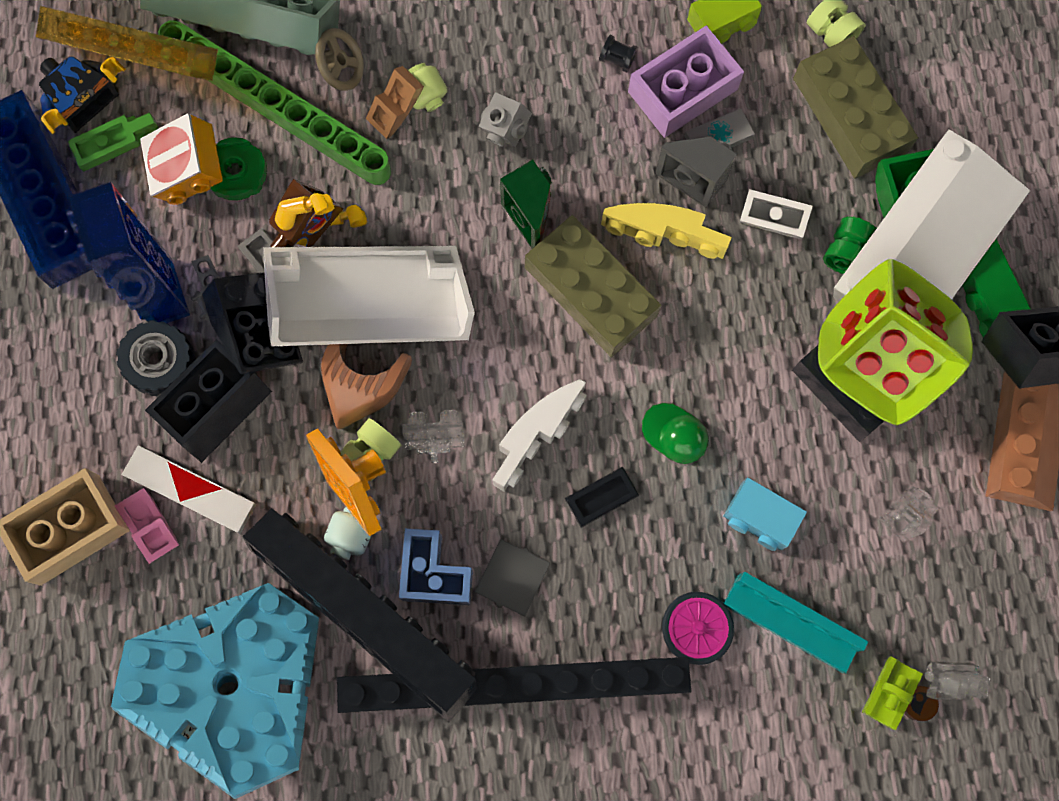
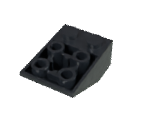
M264 272L214 278L202 293L210 323L240 374L303 363L298 345L271 346Z

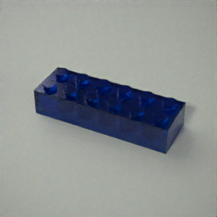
M23 90L1 99L0 197L37 276L50 288L54 289L110 262L111 259L47 127L41 121V115L37 107Z
M111 182L68 196L72 210L67 212V216L73 230L79 232L82 243L77 244L79 255L85 265L90 264L97 277L104 278L109 289L114 288L120 300L125 299L129 308L132 311L136 310L139 318L147 322L155 320L156 322L164 321L170 323L190 316L172 258Z

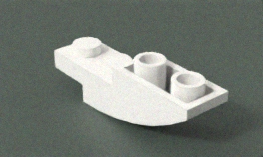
M579 379L550 393L531 407L513 425L499 444V450L507 455V458L492 479L495 487L505 492L508 485L513 488L515 487L524 470L520 469V466L526 457L532 460L541 445V442L537 441L538 438L543 439L551 444L554 437L561 439L570 424L566 420L572 409L577 412L587 397L583 393L586 382Z

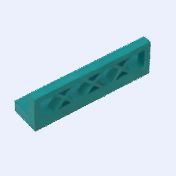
M745 571L737 576L723 602L727 608L841 673L847 672L856 652L864 651L869 642Z

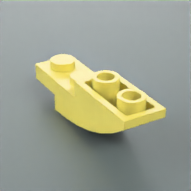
M656 203L617 205L605 208L601 225L605 226V229L611 234L631 236L642 246L652 247L654 245L660 247L663 237L669 238L672 244L678 247L690 246L698 249L699 253L704 257L711 259L717 257L723 259L732 238L702 226L706 214L673 205Z

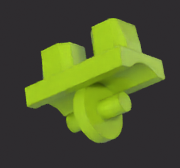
M892 656L888 657L862 713L888 728L896 730L908 704L913 699V694L923 674Z

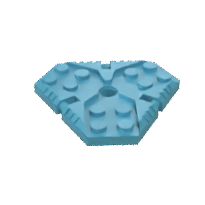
M270 583L242 593L240 596L232 597L230 600L222 601L215 606L205 608L206 613L194 618L192 614L181 620L173 621L171 624L161 626L159 629L151 630L125 641L111 707L115 712L167 750L171 746L179 751V759L234 799L299 770L308 706V697L305 696L306 687L311 685L319 617ZM211 626L214 633L201 638L199 630ZM233 682L238 685V689L230 695L219 693V688L225 683ZM280 684L292 685L291 693H280ZM188 725L195 729V732L189 739L181 734Z

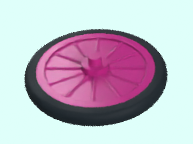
M689 592L677 597L668 606L662 621V633L667 647L676 657H689V664L705 665L715 662L727 652L734 637V622L726 605L717 597L705 592Z

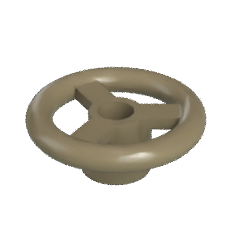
M331 28L324 31L315 48L317 67L324 80L330 86L341 91L351 90L359 84L363 76L364 61L360 47L355 39L342 29ZM336 38L343 40L348 45L353 57L347 56L340 49ZM326 44H328L330 49L325 51ZM346 67L355 68L350 80H338L342 69Z

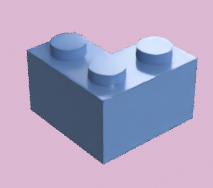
M405 528L399 598L407 602L471 605L473 570L471 567L440 565L442 535L439 530Z

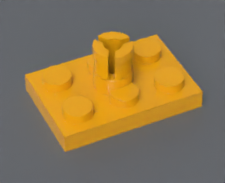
M318 428L306 434L327 484L369 536L380 531L381 527L376 517L380 514V510L371 496H367L366 491L370 490L368 482L386 473L378 454L371 449L365 455L351 461L346 454L341 455L332 437L326 439Z

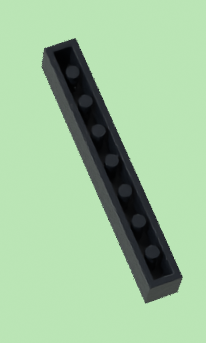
M271 508L242 536L253 554L448 722L453 719L478 690L477 682L474 678L476 673L468 664L462 660L456 663L448 656L449 650L443 643L436 638H433L431 641L422 634V627L410 616H407L406 619L401 617L396 612V605L385 595H382L380 598L371 591V584L360 574L355 576L350 574L346 570V563L338 555L332 553L329 556L321 549L323 547L321 542L311 533L305 536L298 530V523L289 514L284 513L281 516Z

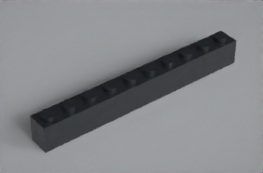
M689 657L473 669L476 673L474 678L476 679L478 690L464 706L692 693ZM393 674L337 677V713L432 708Z

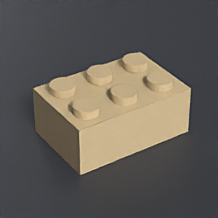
M86 468L0 519V537L25 582L41 586L128 533L130 529L115 508L116 504L100 476Z

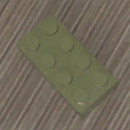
M855 36L800 61L793 80L854 179L876 169L882 159L905 155L909 152L919 137Z
M573 215L525 255V269L611 358L658 317L662 305Z

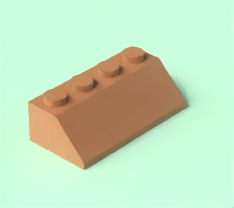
M1004 372L986 497L1053 511L1059 471V384L1019 389L1008 374Z

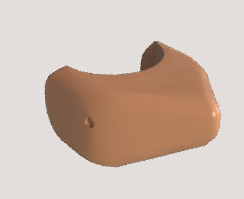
M329 344L322 357L321 371L336 428L343 429L386 406L397 394L411 366L412 357L402 353L389 370L378 375L365 376L347 367L345 352L348 344Z

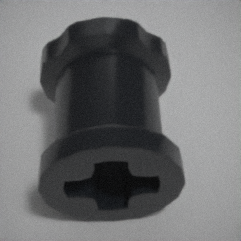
M609 35L602 48L599 61L605 62L607 60L622 67V71L627 73L636 57L638 47L635 45L632 47L616 41L615 36Z

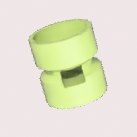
M843 0L822 1L806 22L818 36H825L824 43L828 47L836 45L852 36H855L857 39L866 26L855 12H847L848 5Z
M368 418L357 431L358 439L350 440L340 452L341 455L346 454L352 461L365 455L366 452L372 449L383 461L384 459L390 460L402 445L386 429Z

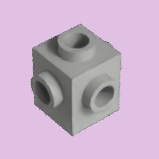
M495 92L489 106L484 109L481 115L479 127L488 134L486 139L501 147H503L504 143L516 147L519 139L523 138L527 131V123L532 113L522 103Z

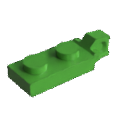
M150 112L138 118L123 115L68 140V144L79 168L84 172L139 147L141 144L140 138L159 129Z

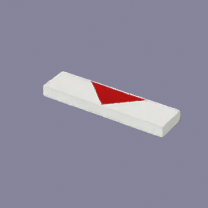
M139 445L121 474L241 534L257 505Z

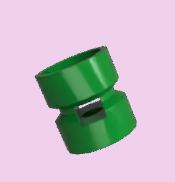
M842 218L834 234L835 242L829 244L823 257L824 263L830 269L844 274L877 228L861 218Z

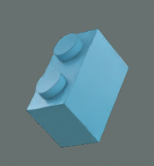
M747 477L740 485L723 517L730 520L728 525L734 530L743 534L749 531L759 537L757 542L771 551H776L777 548L783 550L789 546L807 511Z

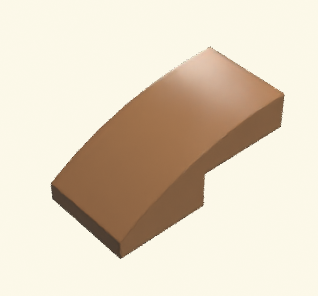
M403 66L395 68L385 92L375 96L366 119L386 139L390 138L410 113L424 86Z

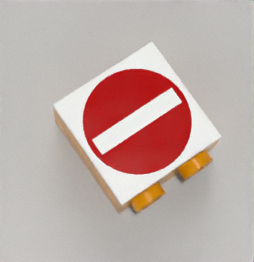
M187 113L140 138L150 196L167 201V203L172 205H178L186 202L187 198L197 193L206 192L212 186L223 181L211 123Z

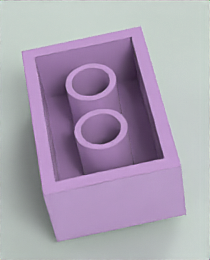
M706 25L633 72L630 78L628 93L665 138L737 91L744 71Z

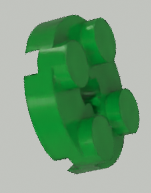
M232 137L216 143L223 181L210 188L213 193L218 197L232 201L243 200L251 195L258 194L267 176V164L261 151L253 146L250 141L243 138ZM238 163L239 167L242 168L236 175L227 172L228 167L232 168L231 164Z

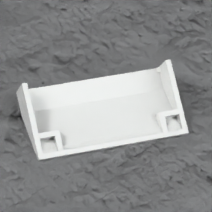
M948 129L835 285L833 297L840 301L875 267L888 259H894L913 269L949 298L953 299L1030 190L977 145Z
M456 246L263 247L267 316L271 346L469 340L475 312Z

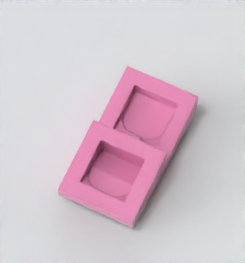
M146 487L115 505L118 513L132 532L131 537L149 564L179 546L175 535Z

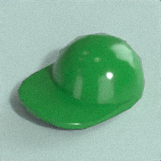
M670 403L653 405L646 411L642 420V432L645 440L657 451L680 464L695 462L705 454L709 445V435L706 427L699 419L681 407Z

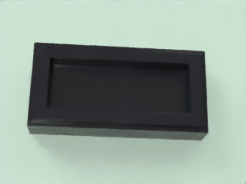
M621 467L565 498V501L580 528L639 497V494L625 469Z

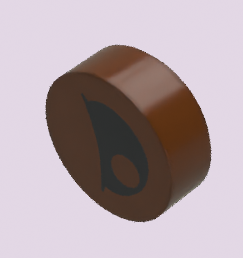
M917 686L913 699L908 704L904 714L914 721H928L937 714L939 708L936 694L928 687Z

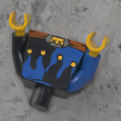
M70 56L60 64L54 58L45 59L40 65V71L45 75L39 82V86L44 92L40 98L43 114L41 121L51 134H54L55 128L62 124L64 126L68 125L74 133H77L119 95L108 79L115 83L117 81L116 75L121 71L124 72L126 69L114 57H110L104 62H97L86 59L79 61L75 57Z

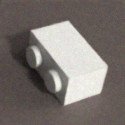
M749 189L740 223L802 239L812 205Z

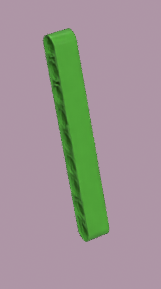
M170 20L161 25L158 36L171 58L373 185H381L389 180L391 167L388 156L382 148L183 23ZM230 69L227 73L220 74L222 71ZM249 85H255L251 89H245ZM280 100L276 105H269L272 101ZM299 116H306L301 121H294ZM325 131L331 132V134L326 137H319V135ZM347 148H357L352 153H344ZM372 164H383L379 169H369Z

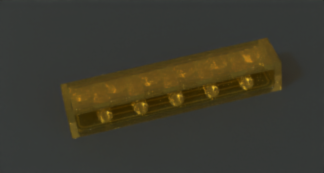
M40 6L36 31L37 38L190 77L213 81L218 49Z

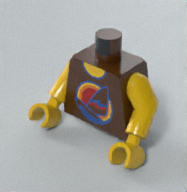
M293 179L269 219V224L279 232L271 247H294L295 244L311 247L329 226L344 224V220H349L352 228L366 225L367 218L365 212L357 205H351L346 208V211H343L344 208L336 203L329 194Z

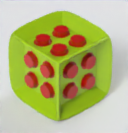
M894 259L882 262L858 282L831 310L821 326L819 334L818 362L828 380L866 410L893 425H901L914 418L945 393L964 374L973 357V343L969 321L957 304L920 274Z

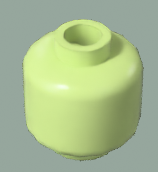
M420 63L410 68L408 71L424 86L413 107L417 110L426 108L427 112L440 107L444 103L442 98L448 89L436 67Z

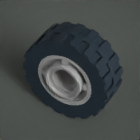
M151 320L144 324L142 322L137 324V327L129 329L126 332L127 335L120 340V347L116 352L118 356L117 366L121 370L120 373L123 378L138 391L144 394L149 393L151 396L162 394L195 361L192 345L177 327L174 325L170 326L164 321L156 322ZM162 352V360L158 364L150 365V357L154 353Z

